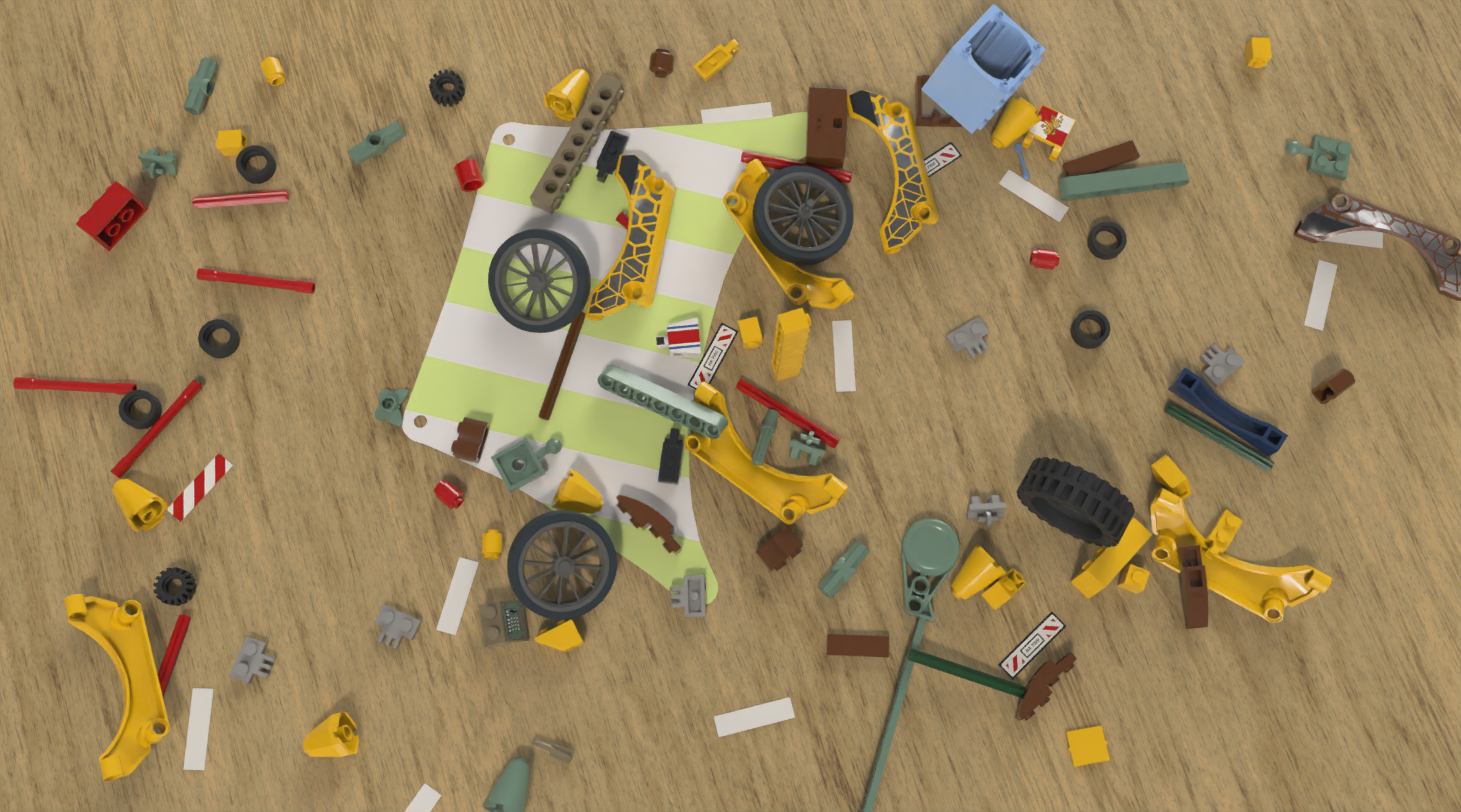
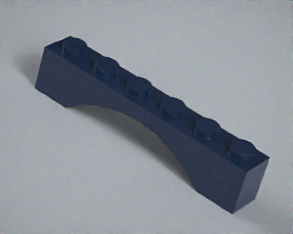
M1184 368L1177 374L1168 388L1169 391L1267 456L1278 452L1288 437L1287 434L1272 424L1253 418L1225 402L1208 387L1202 378L1187 368Z

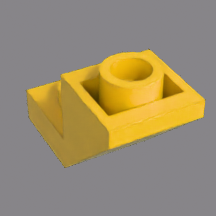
M1165 455L1151 465L1155 480L1167 486L1169 492L1183 500L1192 494L1187 477L1169 456Z

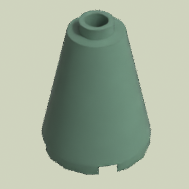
M516 757L515 760H510L485 799L482 806L484 809L490 812H525L530 766L527 764V760Z

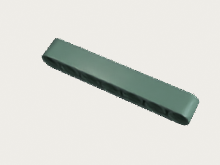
M1174 163L1065 177L1058 181L1061 200L1072 201L1181 187L1189 183V177L1185 163Z
M609 365L598 377V384L601 388L708 438H719L728 425V420L724 415L616 365Z

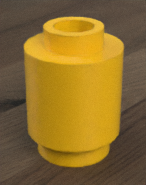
M273 57L265 58L260 66L267 82L272 86L283 84L285 82V74L279 60Z
M489 529L486 530V533L482 534V554H484V559H500L503 534L498 533V530Z

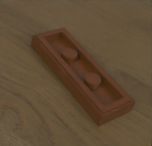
M827 634L826 655L888 658L889 636Z

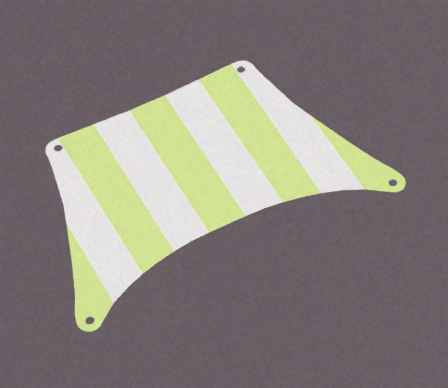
M807 112L721 123L604 129L603 132L600 131L597 136L596 145L590 148L586 162H582L579 167L578 176L572 179L570 190L567 194L564 193L561 198L560 207L557 210L555 209L553 214L532 205L530 196L571 127L529 125L516 122L502 124L495 130L489 145L482 172L485 183L477 191L463 247L450 288L404 412L402 421L403 431L411 440L428 445L454 457L451 447L453 441L457 440L459 433H457L459 422H462L464 417L488 422L490 429L479 463L462 461L501 479L502 477L491 459L492 456L527 438L534 452L545 447L547 441L552 438L560 440L562 449L559 453H549L538 459L546 474L519 489L553 511H556L557 509L551 506L552 503L556 502L553 499L563 478L568 479L569 476L566 475L568 470L572 469L578 472L602 495L601 500L604 503L599 512L596 511L594 514L585 515L597 521L606 530L613 542L615 551L647 572L669 591L672 586H684V576L704 575L706 584L705 605L709 604L717 596L718 582L701 546L692 508L689 451L684 445L685 438L690 435V429L601 388L598 384V377L609 365H616L693 401L695 389L688 386V383L702 359L724 278L744 236L743 231L723 203L724 195L732 191L739 174L745 171L748 163L741 162L743 151L797 162L804 158L806 155ZM585 128L584 130L589 131L592 128ZM610 131H614L629 137L622 155L638 156L656 172L655 178H662L675 188L654 301L647 308L632 302L627 308L611 315L603 316L601 321L585 317L550 419L543 420L539 418V412L571 323L549 333L527 332L511 325L500 315L492 302L488 287L489 267L497 249L511 236L530 229H547L566 236L581 250L590 270V293L605 278L615 264L627 235V230L616 221V217L623 211L629 216L627 196L621 183L615 177V172L612 175L608 174L605 183L597 181L596 177L599 171L596 169L598 157ZM505 135H513L515 142L512 145L504 144L503 137ZM578 142V143H576L575 145H576V146H581L583 143H582V142ZM568 158L566 161L571 162L574 158ZM765 167L770 176L779 171V169ZM560 173L557 177H563L565 174ZM550 189L548 193H554L556 189ZM731 200L729 206L736 205L737 200ZM537 244L541 268L549 246ZM531 245L520 251L534 269ZM556 249L553 251L546 273L564 258ZM515 255L509 266L530 274L518 256ZM565 262L550 276L553 278L572 276L568 262ZM508 270L506 281L507 284L527 282V278ZM573 278L554 280L551 283L572 293ZM527 284L507 286L512 301L528 288ZM548 287L562 308H564L570 297ZM532 290L515 304L524 313L533 292ZM544 293L547 316L551 317L557 314L558 310ZM537 294L530 316L542 318L539 296ZM587 303L582 310L584 313H586ZM698 318L701 359L670 357L669 347L657 348L656 337L668 335L667 325ZM419 415H423L427 419L426 425L422 428H418L414 424V419ZM671 428L679 429L678 440H683L678 485L658 482L662 446L665 438L670 439ZM520 460L513 464L514 470H521L524 467V462ZM622 495L636 499L663 515L674 526L675 530L670 535L682 547V551L677 555L673 552L669 554L662 546L663 540L660 537L656 539L649 531L650 526L644 531L640 527L636 529L630 522L632 517L627 512L623 514L616 506L618 504L616 497ZM678 591L671 592L673 595H678Z

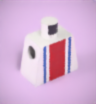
M698 318L667 325L668 335L656 337L657 348L669 347L670 357L701 359Z

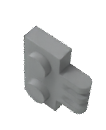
M977 317L947 335L946 340L956 354L965 350L968 356L974 359L976 357L975 353L977 355L982 354L980 347L983 351L989 349L983 338L990 332L981 319Z
M1215 344L1199 357L1208 367L1201 374L1214 388L1245 362L1232 348L1223 353Z
M704 575L684 576V586L670 587L671 592L678 591V595H670V600H678V603H670V608H685V618L705 617Z
M383 604L374 623L383 627L378 642L383 643L385 637L388 636L385 645L390 646L393 639H395L393 648L397 650L403 637L414 640L422 621Z
M246 636L229 676L250 684L255 674L268 678L269 674L262 672V669L271 670L272 666L265 664L266 660L275 662L276 659L264 654L268 644Z

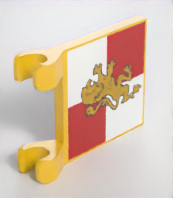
M1042 104L1037 113V116H1042V120L1028 131L1022 147L1028 149L1033 138L1054 147L1049 159L1055 162L1076 120Z

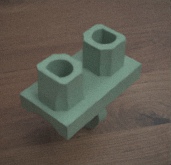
M149 149L146 154L140 153L138 155V159L142 162V169L145 172H149V176L153 179H157L160 174L176 176L178 173L176 167L178 160L175 153L167 152L162 157L157 150Z
M810 431L809 436L802 433L800 439L807 441V443L791 438L789 457L799 460L803 450L809 452L806 463L817 466L820 458L825 453V449L811 445V443L819 445L820 439L814 438V431Z

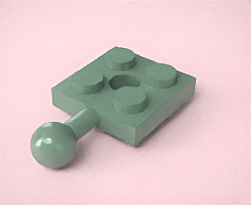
M1315 135L1312 138L1311 149L1302 147L1298 141L1287 143L1285 147L1287 154L1291 156L1297 154L1309 156L1308 172L1342 181L1347 178L1352 144ZM1326 154L1331 155L1333 161H1329L1326 157Z
M527 438L492 456L491 459L511 493L546 474L538 459L549 453H559L562 449V444L560 440L552 438L547 441L545 447L534 452ZM516 461L524 462V467L521 470L513 469V464Z

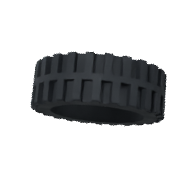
M1039 457L1033 460L1016 491L1018 499L1022 500L1021 503L1027 506L1031 513H1035L1039 519L1046 521L1048 525L1058 528L1065 534L1072 535L1073 538L1084 540L1089 544L1094 543L1097 546H1117L1135 513L1132 502L1128 501V497L1122 495L1121 491L1111 486L1108 481L1100 479L1093 472L1090 473L1080 466L1076 467L1071 465L1070 462H1062L1056 458Z

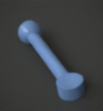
M1018 143L1014 149L1019 155L1024 173L1023 178L1029 179L1030 174L1027 172L1021 152L1022 145Z

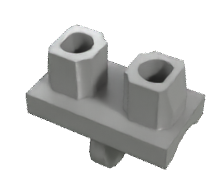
M999 495L988 497V503L985 504L981 503L979 496L970 497L966 514L967 520L977 519V522H984L986 528H991L992 522H997L998 518L1004 517L1006 504L1001 502Z

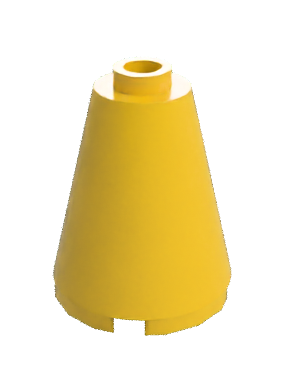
M575 69L546 92L544 96L546 107L548 109L551 107L555 111L553 114L562 120L571 121L573 118L575 119L590 83L589 74L583 69Z
M1016 95L1010 98L991 135V143L998 149H1005L1042 120L1041 115L1037 116L1035 114L1037 109L1021 97L1018 100L1015 99Z
M121 479L112 488V493L129 526L134 531L139 532L138 530L141 529L148 531L157 526L165 517L163 513L165 510H168L165 500L133 481Z
M977 544L950 585L953 588L950 592L958 600L961 598L966 600L1004 577L1007 572Z

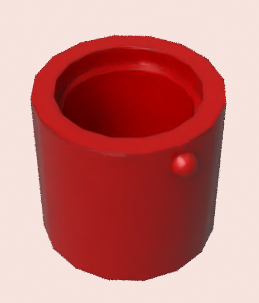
M463 160L455 165L454 171L462 191L472 192L483 187L485 181L476 160Z

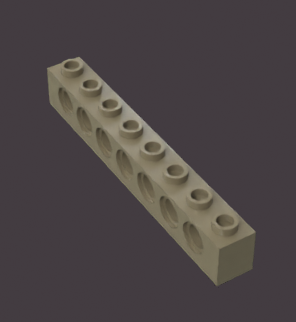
M602 73L531 194L530 200L532 205L550 214H553L554 210L560 207L561 198L564 193L567 194L570 190L572 179L578 176L579 167L582 162H586L590 148L596 145L597 136L600 131H604L608 117L614 114L615 105L624 96L622 82ZM603 97H610L607 100L602 99ZM595 112H601L599 115H593ZM586 127L592 128L589 131L584 130ZM578 142H582V143H583L581 146H576V145H575V144L578 143ZM568 158H574L571 162L566 161ZM560 173L565 174L563 177H557ZM550 189H556L554 193H548Z

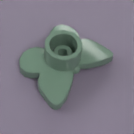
M388 389L382 390L379 393L380 407L376 409L375 417L379 421L387 419L390 424L401 427L402 416L399 411V405L405 401L409 391L407 389H399L393 392Z

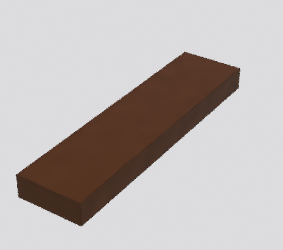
M1133 140L1065 162L1062 166L1067 177L1095 174L1137 160L1140 155Z

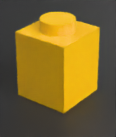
M1251 37L1245 46L1246 67L1262 68L1267 65L1272 58L1270 38Z
M241 129L218 131V138L215 141L216 147L224 156H237L247 147V137Z
M757 316L739 320L738 331L743 348L754 349L762 344L763 338Z
M1132 564L1127 565L1123 568L1117 586L1136 594L1140 593L1145 589L1150 572Z

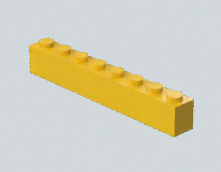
M803 307L777 316L771 366L777 382L799 375L802 368L803 357H805L804 351H806L805 346L807 345V339H809V326L812 325L808 313H804Z

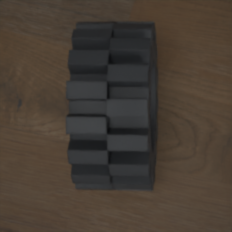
M440 70L438 71V76L435 73L433 75L434 79L431 78V84H429V90L434 101L439 105L442 103L443 107H446L447 104L449 107H452L453 102L455 105L459 104L457 100L462 101V96L465 95V87L459 74H455L452 70L450 73L448 70H445V73H442ZM450 83L454 85V89L449 93H442L440 91L441 86Z
M173 567V569L166 568L167 571H161V577L157 576L155 578L158 582L153 584L156 587L153 591L157 594V599L165 604L180 606V604H186L187 599L191 600L193 598L190 595L191 593L195 594L196 591L193 590V587L197 586L193 582L195 578L191 576L190 572L177 567ZM174 579H179L182 582V589L177 594H171L168 591V585Z

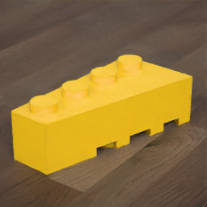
M1135 518L1131 519L1119 544L1114 547H1099L1094 552L1092 560L1089 559L1081 567L1082 570L1073 578L1071 583L1086 598H1091L1113 580L1152 534Z

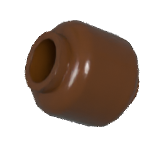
M656 49L650 56L649 70L655 73V77L666 78V75L673 72L674 56L670 54L669 50Z

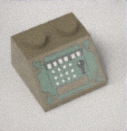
M519 600L496 601L479 605L485 647L492 648L529 641L525 609Z

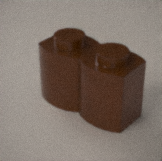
M1340 369L1314 387L1311 393L1320 404H1326L1354 385V376L1350 371Z
M464 417L463 421L459 422L457 427L459 436L457 440L453 441L451 452H453L455 458L479 463L490 429L488 422Z
M786 526L760 547L756 554L770 571L775 569L778 572L786 565L784 561L791 556L793 559L802 552L800 548L803 544Z

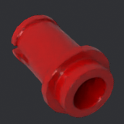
M623 211L616 217V221L628 230L629 216Z

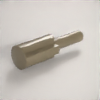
M536 738L532 740L533 745L549 751L550 756L569 764L573 758L574 752L555 743L552 746Z

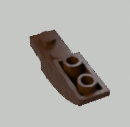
M622 495L616 497L618 501L616 506L623 514L627 512L632 517L630 522L636 529L640 527L644 531L650 526L649 531L656 539L660 537L663 540L662 546L669 554L673 552L677 555L682 551V547L670 535L675 530L674 526L663 515L636 499Z
M1200 545L1177 547L1182 588L1180 589L1186 629L1208 627L1207 579L1205 565H1202Z
M1072 652L1066 654L1056 664L1051 659L1045 661L1034 673L1025 687L1024 695L1019 700L1015 715L1018 721L1023 719L1027 721L1035 714L1033 710L1038 705L1043 707L1050 701L1048 696L1053 692L1048 688V685L1052 687L1060 680L1058 676L1063 671L1067 673L1075 666L1073 662L1077 658Z

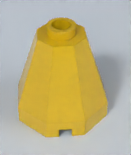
M572 469L568 470L566 475L569 477L568 479L563 478L553 499L556 502L552 503L551 507L557 510H570L585 514L599 512L604 503L601 500L602 495L578 472Z
M340 712L329 716L305 736L303 750L310 757H345L356 754L359 737L353 734V730L356 729L355 722L347 712Z

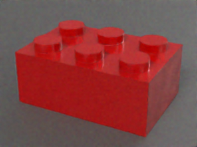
M115 181L107 187L106 192L93 203L92 207L79 218L76 225L93 240L110 251L148 208L131 191Z

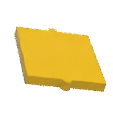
M1102 725L1065 732L1069 746L1067 750L1070 751L1073 767L1110 760L1107 750L1108 742L1105 741Z

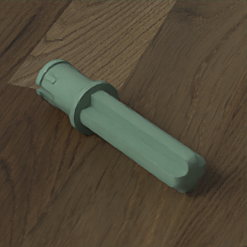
M772 409L767 411L764 424L760 427L761 433L751 459V463L756 466L763 464L772 435L776 432L775 426L780 413Z

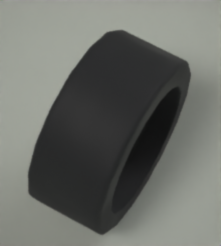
M259 145L244 148L236 158L238 172L246 181L253 184L267 182L276 171V163L273 156L266 148ZM264 156L267 164L262 171L255 174H250L246 171V164L252 157Z
M1109 221L1097 224L1087 239V246L1090 252L1102 260L1116 258L1127 243L1124 229L1120 225ZM1107 231L1112 233L1118 241L1117 247L1114 250L1101 248L1096 241V236L1099 232Z
M1086 310L1080 313L1072 322L1070 328L1071 337L1074 342L1086 349H1094L1102 345L1108 338L1111 330L1106 316L1095 310ZM1085 319L1094 320L1101 328L1099 338L1095 340L1085 338L1079 331L1080 323Z
M215 319L208 321L202 326L198 334L199 346L208 355L223 359L229 357L237 350L240 337L238 331L229 322ZM224 328L230 333L227 345L217 350L211 348L208 345L211 333L217 329Z
M133 390L127 393L119 404V415L122 421L140 430L152 427L162 414V405L159 399L144 390ZM139 399H147L151 403L150 413L140 421L133 420L130 417L131 406Z

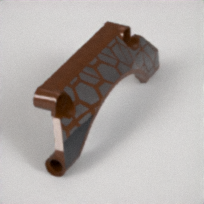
M1339 191L1331 194L1329 202L1325 201L1308 212L1304 219L1298 223L1294 231V236L1311 243H1318L1329 237L1352 231H1377L1396 236L1411 244L1427 260L1436 277L1439 294L1456 301H1461V254H1458L1461 242L1450 234ZM1343 196V204L1336 206V199ZM1453 240L1452 247L1446 249V242Z

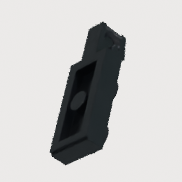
M610 131L597 160L596 169L599 170L596 175L597 181L605 183L608 174L612 175L615 172L619 155L623 154L629 141L628 136Z
M671 428L670 439L665 438L663 442L658 475L659 483L678 485L683 451V440H678L679 429Z

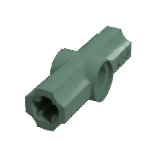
M204 57L201 59L196 75L192 76L188 83L189 93L183 108L193 115L201 114L207 96H211L214 90L213 80L219 64L211 58Z
M395 121L379 132H370L364 141L347 151L354 162L359 165L375 154L381 155L385 153L388 146L406 135L398 122ZM380 141L379 144L373 145L375 142Z
M858 541L853 543L843 557L841 556L830 570L831 572L818 586V589L830 599L834 597L841 586L847 583L856 572V568L870 551Z

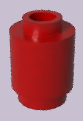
M1038 248L1031 251L1030 265H1034L1035 268L1053 270L1055 266L1059 265L1060 256L1057 255L1056 251Z
M442 480L434 488L433 492L436 494V497L449 509H457L464 502V494L451 482Z

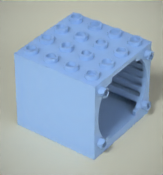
M993 4L951 48L921 90L973 134L976 129L981 130L986 125L987 121L995 115L1034 70L1032 65L1036 67L1043 60L1041 55L1046 49Z

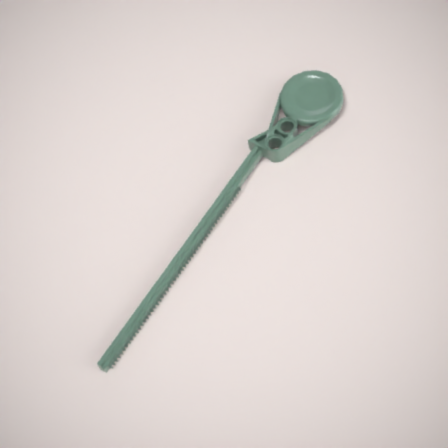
M936 519L917 521L907 529L902 538L903 609L907 615L918 618L910 649L918 650L926 621L935 622L930 600L954 568L959 558L960 544L957 534L949 525ZM906 564L912 571L919 574V577L910 582L909 587L907 586ZM943 575L932 592L928 594L930 583L926 576L937 577ZM915 582L923 583L924 590L922 592L915 589ZM910 601L917 602L919 606L917 611H912L909 608ZM908 659L904 660L906 662L903 663L905 667H901L903 671L900 672L903 674L900 675V682H897L899 686H896L898 690H895L897 692L894 694L896 697H893L895 701H892L894 705H891L893 708L890 709L892 712H889L890 716H887L889 720H886L888 724H885L887 728L884 731L885 735H882L884 739H881L883 743H880L882 747H879L881 750L878 751L880 754H877L878 758H875L877 762H874L876 766H873L875 770H872L874 774H871L873 776L870 778L872 781H869L871 785H867L869 789H866L868 793H865L867 797H864L866 801H863L865 805H862L864 809H861L863 812H872L914 666V662Z

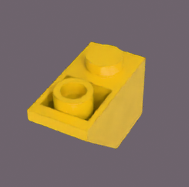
M1012 568L1004 577L997 580L981 595L996 610L1012 598L1026 584V581L1019 572Z
M568 619L561 620L556 623L557 627L551 630L545 628L537 633L538 636L534 638L538 644L565 653L584 644L572 619L569 621Z

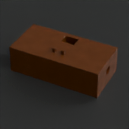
M809 87L805 163L822 167L843 168L845 159L847 89Z

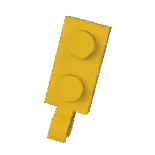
M734 39L725 47L720 43L693 66V70L705 82L708 81L733 60V54L739 50L737 47L739 44Z
M1227 509L1223 511L1205 540L1210 546L1204 555L1211 560L1214 555L1217 556L1219 552L1223 553L1226 551L1243 521Z

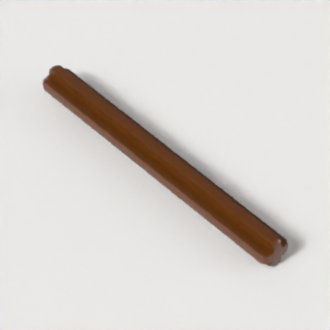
M581 312L571 322L539 412V418L543 420L550 419L585 319L584 312Z

